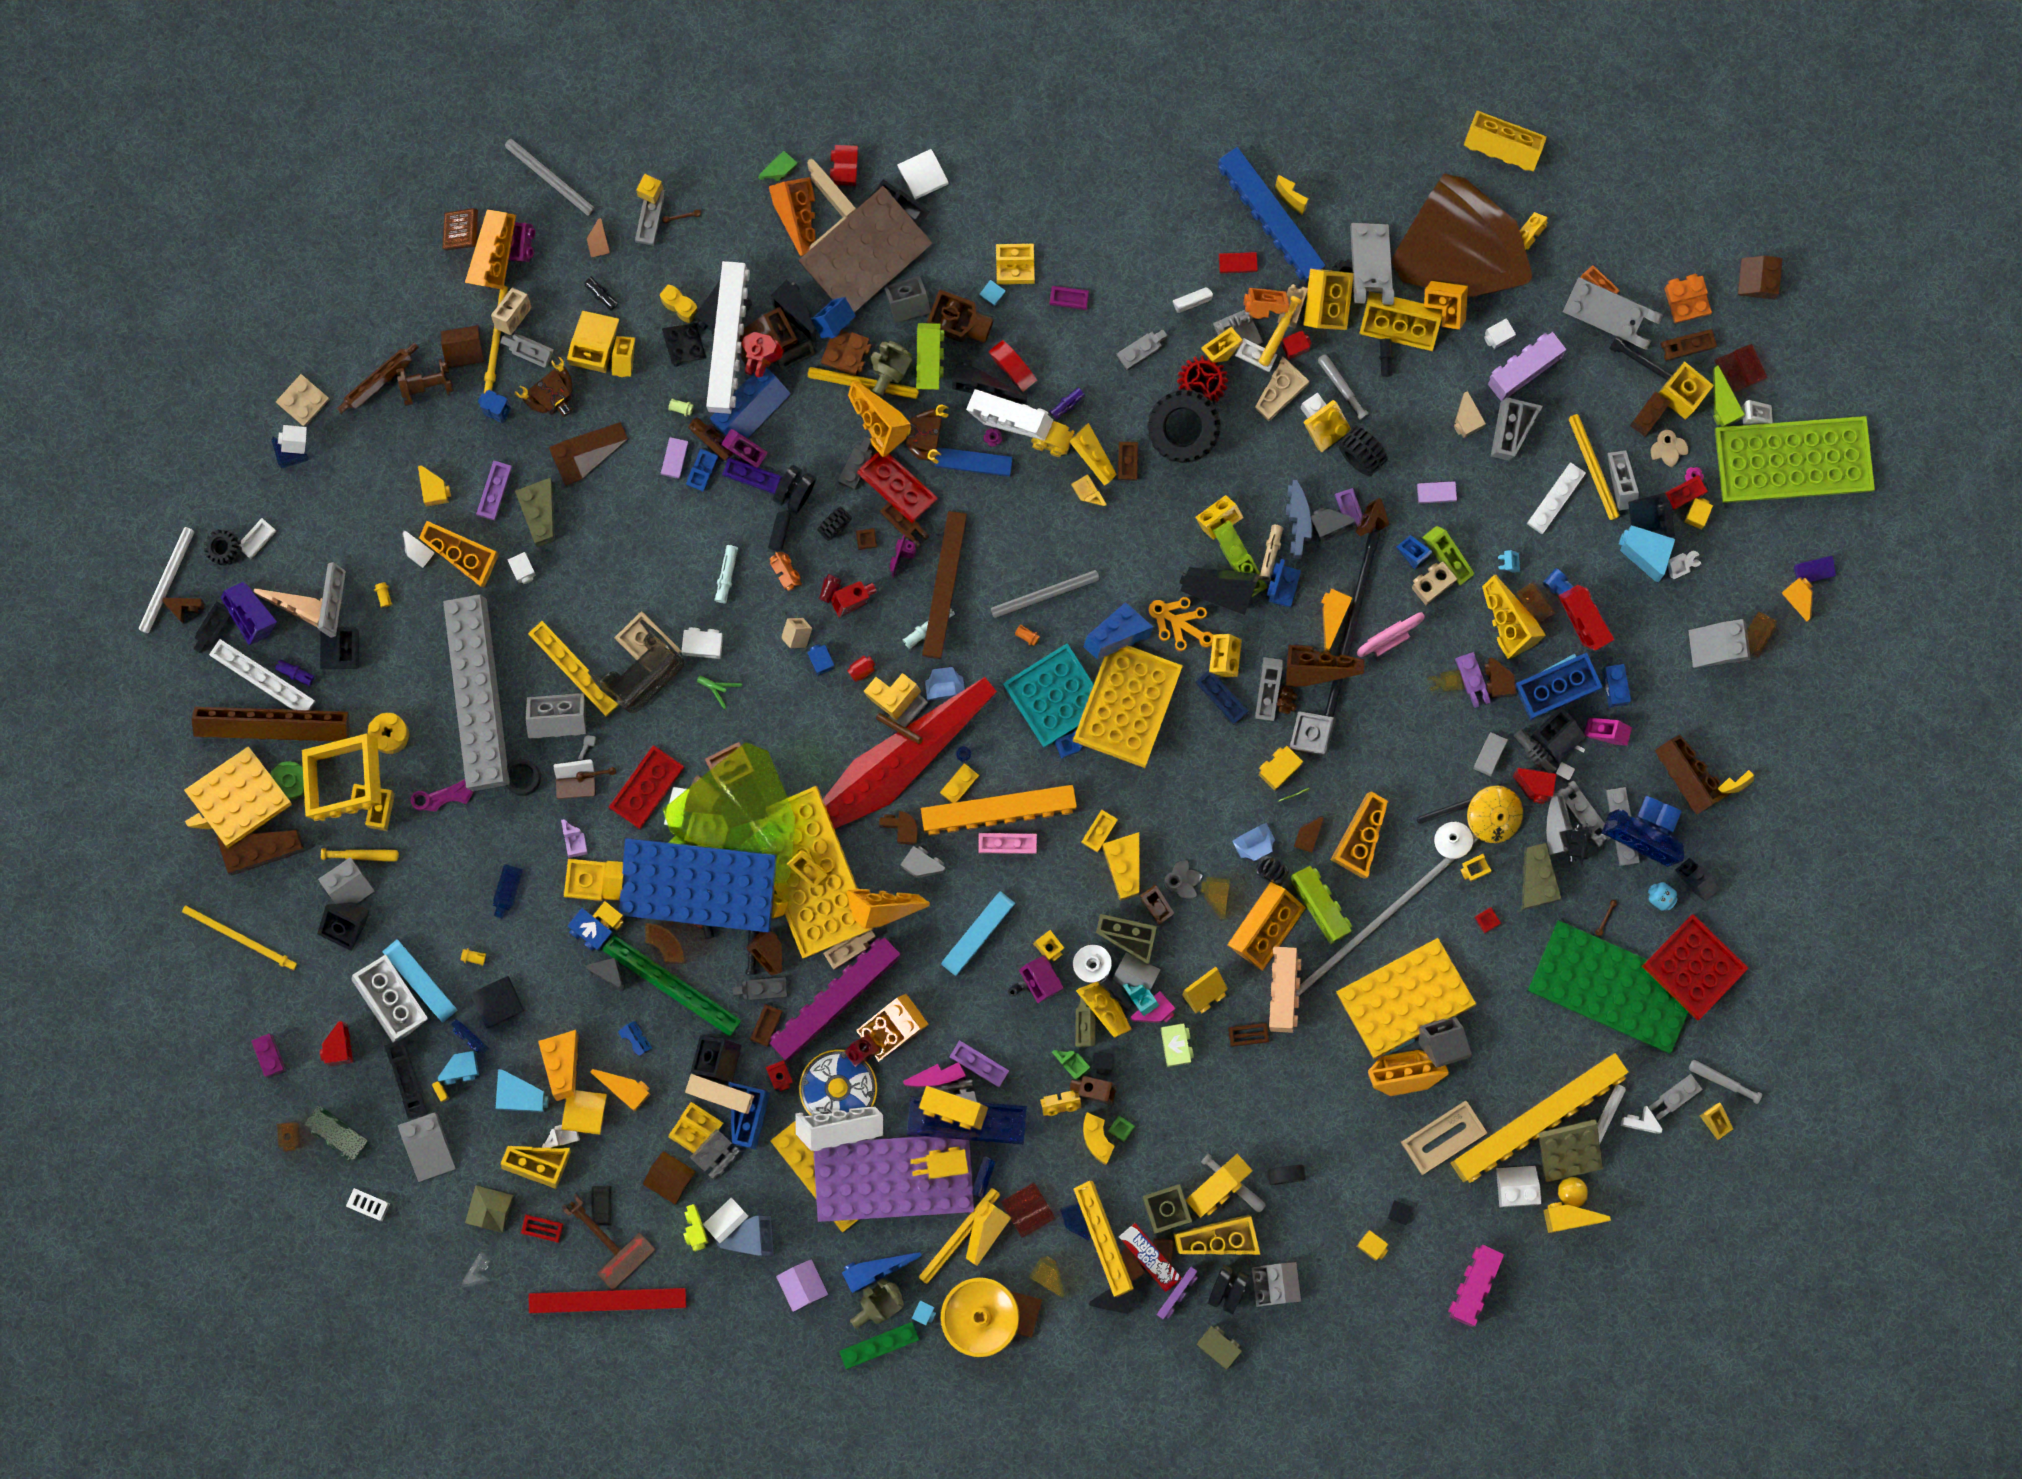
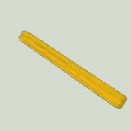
M809 367L808 370L809 378L851 386L852 380H856L869 390H873L878 381ZM889 383L885 393L917 399L919 389Z
M1578 414L1569 417V422L1608 517L1610 520H1615L1620 516L1581 419Z
M993 1188L989 1190L975 1207L974 1212H971L919 1276L924 1283L928 1284L972 1231L975 1216L986 1200L991 1204L995 1203L1000 1196L998 1191Z

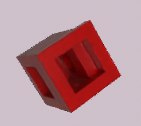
M784 1060L766 1067L775 1090L779 1089L782 1092L791 1088L790 1084L793 1081ZM778 1073L784 1075L782 1080H777L776 1075Z

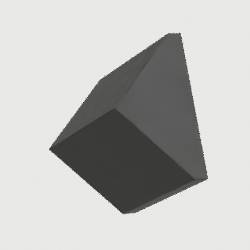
M615 958L587 965L586 969L588 972L619 990H624L619 965Z

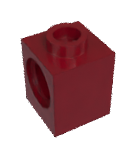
M867 1034L853 1042L844 1052L853 1065L857 1067L871 1059L880 1049L871 1036Z

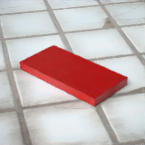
M877 452L857 471L858 475L911 523L916 521L938 499L890 454L882 457Z
M653 745L609 808L638 829H641L685 767Z

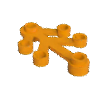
M1182 597L1179 601L1167 604L1161 600H1155L1150 604L1149 614L1157 619L1159 639L1161 641H1167L1170 638V632L1166 629L1165 618L1172 624L1176 650L1184 651L1187 646L1186 641L1183 640L1181 629L1198 638L1202 647L1209 648L1212 646V633H1203L1185 622L1193 619H1204L1207 614L1205 608L1199 607L1196 611L1179 615L1169 612L1179 608L1183 610L1188 609L1190 600L1187 597ZM1183 600H1186L1188 602V605L1182 606L1181 602ZM1160 606L1162 611L1156 612L1155 607ZM1202 610L1204 615L1198 616L1197 612ZM1166 632L1168 637L1162 638L1161 633ZM1209 636L1211 640L1210 642H1205L1203 638ZM1177 643H1184V647L1179 648L1177 646Z

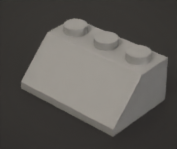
M584 693L527 697L526 726L528 738L586 734Z

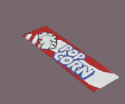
M1136 1223L1119 1236L1165 1292L1182 1279Z

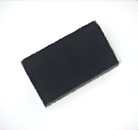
M790 512L777 513L768 545L769 549L782 551L791 519Z

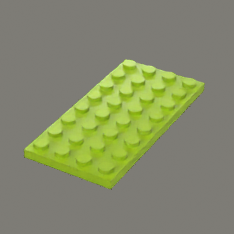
M1866 416L1715 428L1722 503L1863 493L1875 490Z

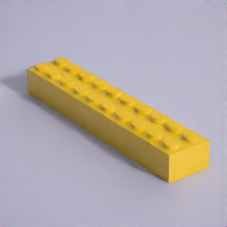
M1616 1053L1612 1054L1450 1164L1462 1182L1467 1180L1469 1183L1473 1182L1481 1176L1479 1172L1491 1170L1497 1166V1160H1506L1513 1155L1512 1150L1516 1148L1518 1151L1529 1144L1528 1140L1530 1138H1533V1140L1539 1137L1538 1133L1544 1132L1546 1127L1549 1129L1555 1127L1562 1122L1561 1117H1570L1578 1111L1576 1107L1579 1105L1581 1108L1594 1101L1592 1098L1594 1095L1599 1097L1610 1090L1609 1085L1615 1086L1626 1079L1624 1075L1628 1073L1627 1069Z

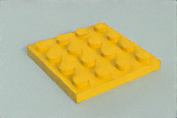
M249 746L184 790L227 849L292 805Z

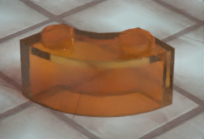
M645 923V943L659 949L663 954L666 964H685L683 949L675 936L659 925Z

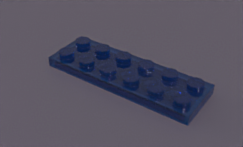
M910 1096L907 1135L1024 1145L1027 1106L977 1102L988 1107L981 1130L971 1127L969 1130L960 1127V1123L954 1120L951 1124L941 1120L939 1115L935 1114L934 1117L923 1114L924 1110L919 1108L922 1097Z

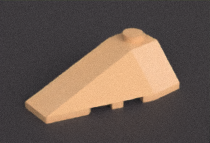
M254 589L253 592L256 596L318 627L322 598L319 601L311 597Z

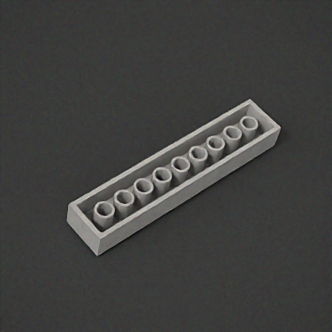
M474 595L443 601L466 788L471 791H478L509 785L487 599L481 595Z

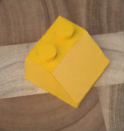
M1684 361L1658 394L1670 401L1668 406L1686 420L1714 385Z

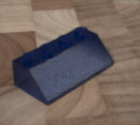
M1618 809L1609 813L1601 832L1602 834L1666 867L1684 860L1683 843L1679 842L1676 837L1663 834L1659 828L1644 824L1645 822L1642 819L1633 818L1624 810Z

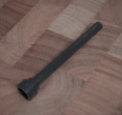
M1616 336L1609 347L1613 352L1624 353L1667 381L1672 376L1669 372L1625 346L1626 343L1618 336Z
M1473 798L1417 817V822L1422 824L1468 808Z

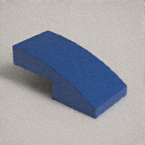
M701 448L686 485L704 491L719 456Z

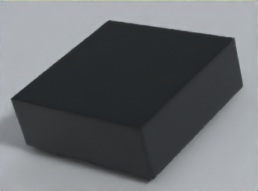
M1394 1200L1387 1219L1406 1226L1413 1207Z

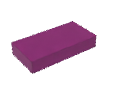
M1052 286L1049 305L1087 310L1089 291Z

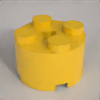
M1053 421L1045 441L1032 437V448L1039 451L1046 449L1050 451L1051 455L1061 457V455L1068 453L1071 444L1069 441L1073 438L1074 430L1069 432L1068 426Z
M382 713L376 716L368 725V734L377 738L378 750L382 753H398L404 749L408 742L409 729L405 722L394 713ZM387 730H390V731H391V733H390L391 736H390V737H387V736H386V734H387L386 731H387Z

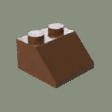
M1772 256L1742 258L1738 295L1775 300L1779 295L1783 258Z

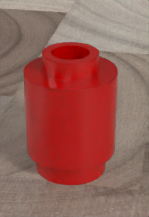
M863 655L852 663L847 671L855 682L858 680L862 681L875 671L873 667L876 664L870 656L866 658Z

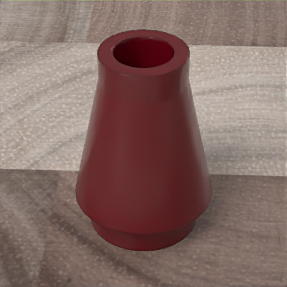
M830 574L826 578L824 577L818 599L829 603L834 592L838 591L842 586L840 585L842 580Z

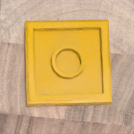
M568 859L564 897L603 901V875L606 862Z

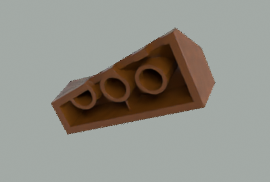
M1681 735L1670 739L1655 750L1658 759L1664 764L1669 776L1673 778L1679 791L1685 796L1690 808L1696 815L1731 794L1721 793L1718 790L1720 780L1708 773L1706 770L1708 766L1703 761L1695 758V751Z

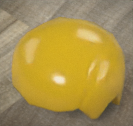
M1568 1177L1559 1184L1558 1196L1565 1205L1580 1207L1587 1200L1588 1189L1580 1178Z

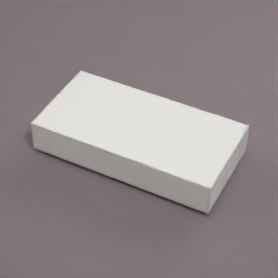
M261 518L241 540V544H239L242 547L241 551L252 559L277 531Z

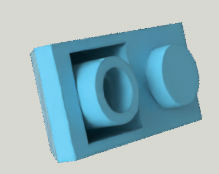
M470 1051L454 1054L438 1076V1081L444 1082V1085L456 1083L455 1080L462 1078L463 1081L475 1080V1076H479L476 1053Z

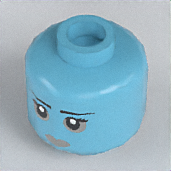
M1660 882L1657 885L1653 884L1648 891L1650 894L1649 902L1661 911L1672 909L1678 900L1676 897L1677 892L1665 882Z

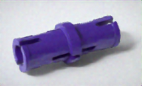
M1077 387L1066 398L1063 397L1061 402L1049 411L1050 415L1057 421L1068 410L1071 411L1073 406L1085 397V394Z
M282 659L278 661L279 665H276V671L290 676L292 680L296 679L308 686L312 685L311 680L314 681L315 675L301 670L300 666H293Z

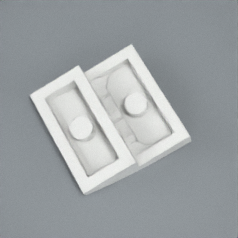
M932 149L898 164V168L915 200L949 184Z

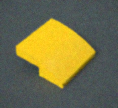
M1278 175L1275 185L1277 194L1291 209L1303 215L1307 207L1308 198L1294 191L1295 183Z
M996 244L997 284H1035L1034 244Z
M575 1090V1096L566 1098L561 1130L600 1135L607 1094Z
M690 1102L668 1137L694 1153L716 1129L720 1130L723 1122Z

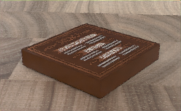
M471 208L444 213L442 249L448 251L476 246L477 209Z

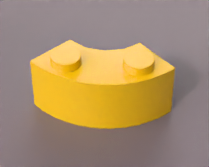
M1087 1112L1083 1124L1086 1146L1098 1161L1106 1165L1114 1145L1108 1142L1104 1135L1103 1126L1105 1120Z

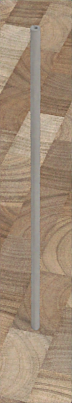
M1500 813V814L1498 815V817H1497L1498 820H1500V819L1502 818V814H1501V813ZM1473 833L1472 836L1474 844L1479 838L1475 836ZM1445 858L1300 984V989H1296V996L1299 997L1455 859Z

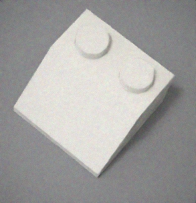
M1536 1166L1496 1168L1499 1207L1541 1204L1540 1184Z

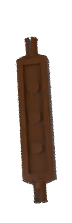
M413 342L407 349L401 348L344 397L345 402L336 408L342 415L349 407L356 409L363 405L366 399L372 394L377 393L380 387L394 378V375L397 374L396 369L406 368L412 361L411 354L419 349L417 344Z

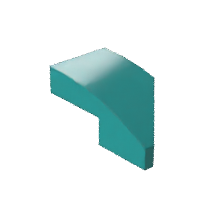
M1129 984L1123 985L1143 1016L1160 1006L1149 989H1146L1144 985H1138V987L1129 986Z

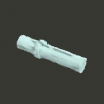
M726 546L721 575L717 580L718 589L715 601L719 603H727L729 588L732 587L731 579L738 551L736 546Z
M950 609L949 618L955 615L952 609ZM928 621L920 627L917 626L914 632L905 639H902L909 649L922 639L925 640Z

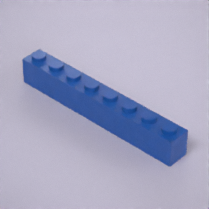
M1236 147L1220 158L1218 170L1223 176L1226 175L1229 178L1231 188L1240 193V199L1245 206L1249 205L1252 209L1251 214L1254 219L1261 221L1263 231L1267 235L1272 236L1275 247L1284 252L1286 262L1295 267V273L1300 280L1304 279L1307 283L1309 281L1310 269L1325 270L1326 265L1239 148Z

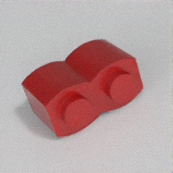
M835 145V150H831V162H834V168H830V179L833 180L835 185L856 186L858 146Z

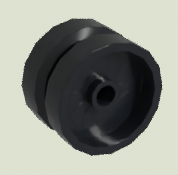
M791 465L781 479L775 491L773 501L781 506L788 502V510L795 514L799 513L810 496L817 478L810 473L802 476V469Z
M1223 1264L1207 1304L1217 1308L1224 1297L1226 1299L1223 1310L1234 1314L1245 1292V1285L1249 1274L1239 1271L1236 1273L1234 1280L1231 1281L1233 1268Z

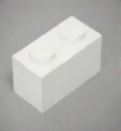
M692 627L689 630H684L682 655L721 659L722 633L714 629L702 632L699 628Z

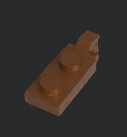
M698 417L692 420L688 428L714 450L718 456L726 461L735 454L721 445L725 437L711 424H704Z

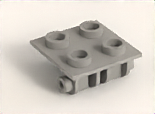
M1245 310L1213 323L1218 336L1232 327L1241 338H1245L1257 345L1263 343L1252 320L1253 317L1249 316V312H1245Z

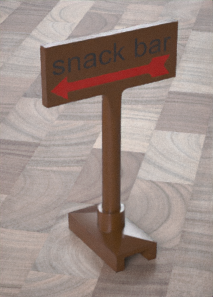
M575 1194L574 1199L576 1202L573 1203L571 1201L569 1203L570 1208L564 1204L562 1206L563 1211L568 1216L573 1213L577 1219L580 1218L614 1254V1257L597 1272L598 1276L614 1290L656 1249L640 1232L627 1245L619 1249L585 1213L586 1210L581 1206L583 1204L582 1199Z

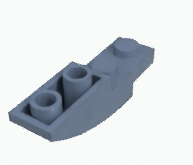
M1293 480L1292 486L1288 485L1287 497H1291L1290 504L1286 506V515H1289V521H1296L1292 525V534L1295 535V542H1291L1290 553H1294L1293 559H1301L1303 541L1311 540V516L1305 494L1298 481Z

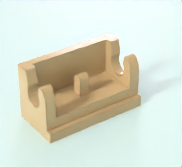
M1294 284L1287 291L1289 305L1291 304L1290 299L1292 296L1301 299L1302 302L1300 305H1297L1290 319L1289 326L1293 328L1296 327L1308 290L1305 287L1298 289ZM1286 312L1280 314L1277 323H1279L1281 318L1285 316Z

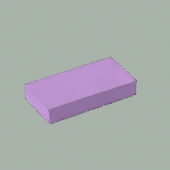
M669 438L661 475L680 479L688 441Z
M1455 482L1417 484L1418 504L1457 501Z

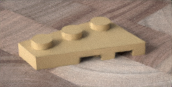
M1282 357L1278 368L1272 375L1271 381L1255 406L1256 410L1266 420L1270 421L1310 384L1309 380Z

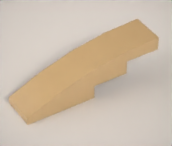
M693 1074L690 1075L685 1093L745 1114L749 1113L754 1098L752 1094Z

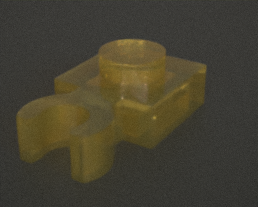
M1460 670L1441 672V678L1436 676L1427 678L1428 681L1436 683V686L1429 687V691H1436L1439 687H1442L1443 692L1462 690Z

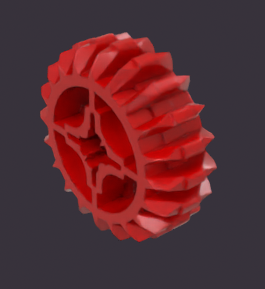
M1201 355L1200 361H1198L1196 356L1193 357L1194 363L1187 360V366L1182 365V371L1178 372V376L1181 378L1177 379V383L1182 384L1178 387V390L1199 388L1207 399L1212 401L1213 398L1215 402H1218V396H1224L1222 390H1227L1225 384L1228 383V379L1223 378L1227 375V371H1222L1224 366L1219 365L1217 367L1218 362L1212 363L1209 358L1205 361L1203 355ZM1201 367L1208 368L1212 370L1215 374L1205 373L1203 368ZM1196 369L1197 377L1192 379L1191 382H1187L1189 373ZM1200 375L1203 380H1206L1205 385L1202 382H1197L1200 380ZM1218 379L1217 388L1210 393L1209 384Z

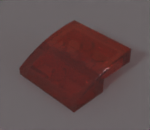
M1752 344L1736 349L1734 352L1714 360L1733 393L1767 378Z
M1034 1182L1001 1201L1021 1238L1055 1219Z

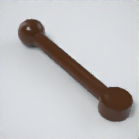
M696 209L692 213L671 217L664 216L662 221L668 223L670 220L691 216L699 217L701 211Z
M611 767L608 770L578 772L576 777L582 779L583 777L601 774L614 775L616 774V769Z
M1616 900L1610 901V907L1600 927L1595 931L1597 936L1603 934V928L1613 908L1617 906Z

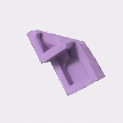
M561 820L568 857L588 854L585 837L581 830L577 827L575 828L566 820Z

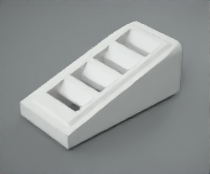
M354 1188L346 1207L383 1221L390 1203ZM357 1194L361 1195L357 1206H354L353 1203ZM364 1197L368 1198L364 1208L361 1209L360 1207L364 1200ZM371 1200L375 1201L371 1211L368 1212L367 1209ZM378 1203H380L381 1206H380V1209H379V1211H378V1213H377V1215H376V1214H374V1212H375V1209H376Z

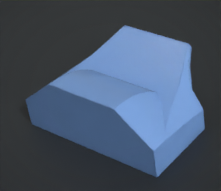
M953 667L933 669L929 679L925 681L927 701L952 698L965 690L963 677L958 675Z
M1267 823L1239 836L1232 842L1241 858L1246 857L1256 861L1273 852L1272 847L1275 838Z

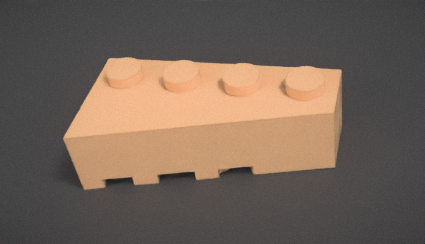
M1273 947L1274 963H1272L1273 981L1271 983L1272 1000L1270 1002L1269 1028L1271 1032L1293 1033L1294 1027L1298 1025V1015H1295V1008H1299V997L1296 996V989H1300V978H1297V970H1301V959H1298L1297 948Z

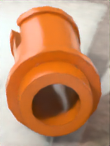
M1020 625L1015 632V636L1028 642L1029 646H1035L1040 639L1037 632L1034 633L1023 627V625Z

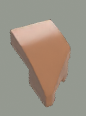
M598 218L587 237L591 257L610 253L601 218Z

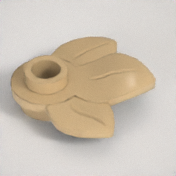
M1671 430L1661 431L1657 437V442L1651 447L1652 459L1662 458L1669 467L1675 466L1679 455L1688 454L1686 442L1681 438H1677ZM1666 436L1670 437V441L1668 443H1666L1664 440Z

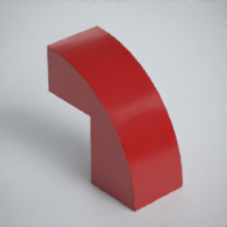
M1004 340L988 351L994 362L1009 375L1014 385L1022 392L1037 381L1024 361Z

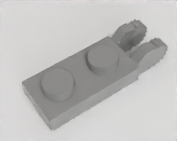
M1690 1074L1662 1094L1657 1101L1649 1106V1109L1654 1110L1663 1102L1667 1109L1657 1114L1656 1118L1660 1120L1703 1089Z

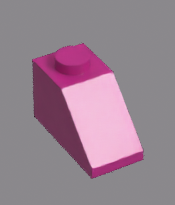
M1588 718L1584 735L1585 737L1603 742L1627 746L1632 727L1619 720Z
M1159 991L1154 998L1160 1006L1145 1016L1138 1010L1130 1019L1134 1022L1161 1023L1163 1020L1167 1022L1174 1016L1173 1011L1175 1008Z

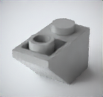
M913 846L900 865L901 868L916 878L941 874L945 871L944 862L936 857L932 859L927 855L928 852L920 846L918 848Z

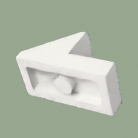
M1647 1106L1643 1109L1641 1120H1639L1638 1116L1627 1115V1117L1621 1120V1126L1657 1134L1662 1133L1661 1126Z

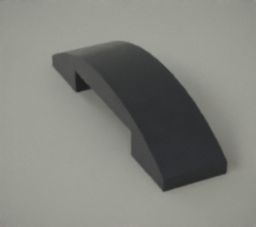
M404 1040L384 1045L403 1099L402 1102L408 1120L427 1114L421 1089Z

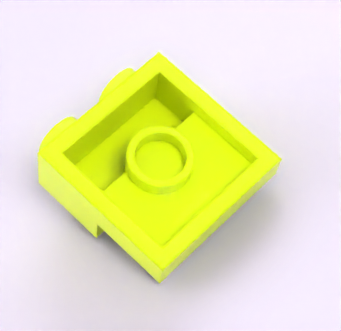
M692 1204L687 1206L688 1211L684 1212L687 1222L692 1224V1226L685 1228L686 1233L683 1234L687 1245H691L693 1251H699L706 1248L705 1244L709 1243L697 1207Z

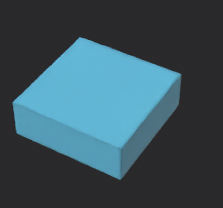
M990 280L979 296L995 307L1006 291Z

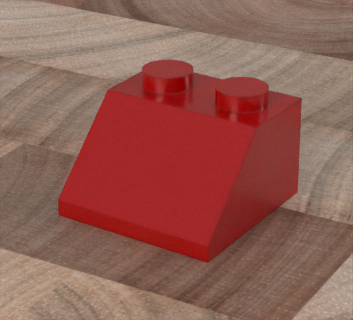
M1517 768L1513 773L1515 781L1527 797L1534 800V803L1545 804V802H1549L1553 797L1556 774Z
M339 1021L322 1043V1049H320L321 1061H324L330 1067L353 1063L348 1024L343 1021Z

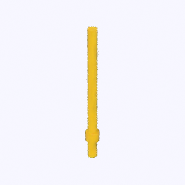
M504 286L503 290L500 289L498 305L507 295V286ZM495 326L488 370L484 376V381H486L484 394L487 390L492 391L493 383L496 380L495 368L501 331L496 329Z

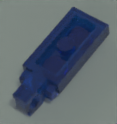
M504 864L493 899V906L496 907L494 914L496 918L503 919L505 910L510 911V908L513 906L523 869Z

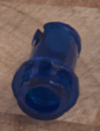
M960 747L956 751L958 760L962 763L968 762L971 758V750L968 747ZM967 753V756L962 757L961 754Z

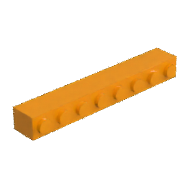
M1073 785L924 807L921 808L924 833H928L931 836L940 834L942 830H947L948 833L959 831V828L966 827L967 830L976 829L981 824L991 827L996 826L997 822L1004 821L1005 824L1015 823L1016 819L1023 818L1024 821L1034 820L1035 816L1040 815L1043 818L1053 817L1054 813L1059 812L1062 815H1069L1073 813V810H1076L1077 806Z

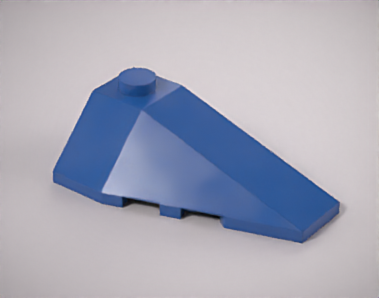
M919 1252L858 1263L857 1265L853 1262L844 1267L845 1271L842 1274L851 1292L854 1294L917 1260L922 1255Z

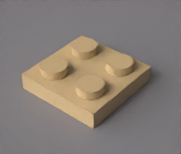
M300 374L278 398L276 403L305 427L330 399Z

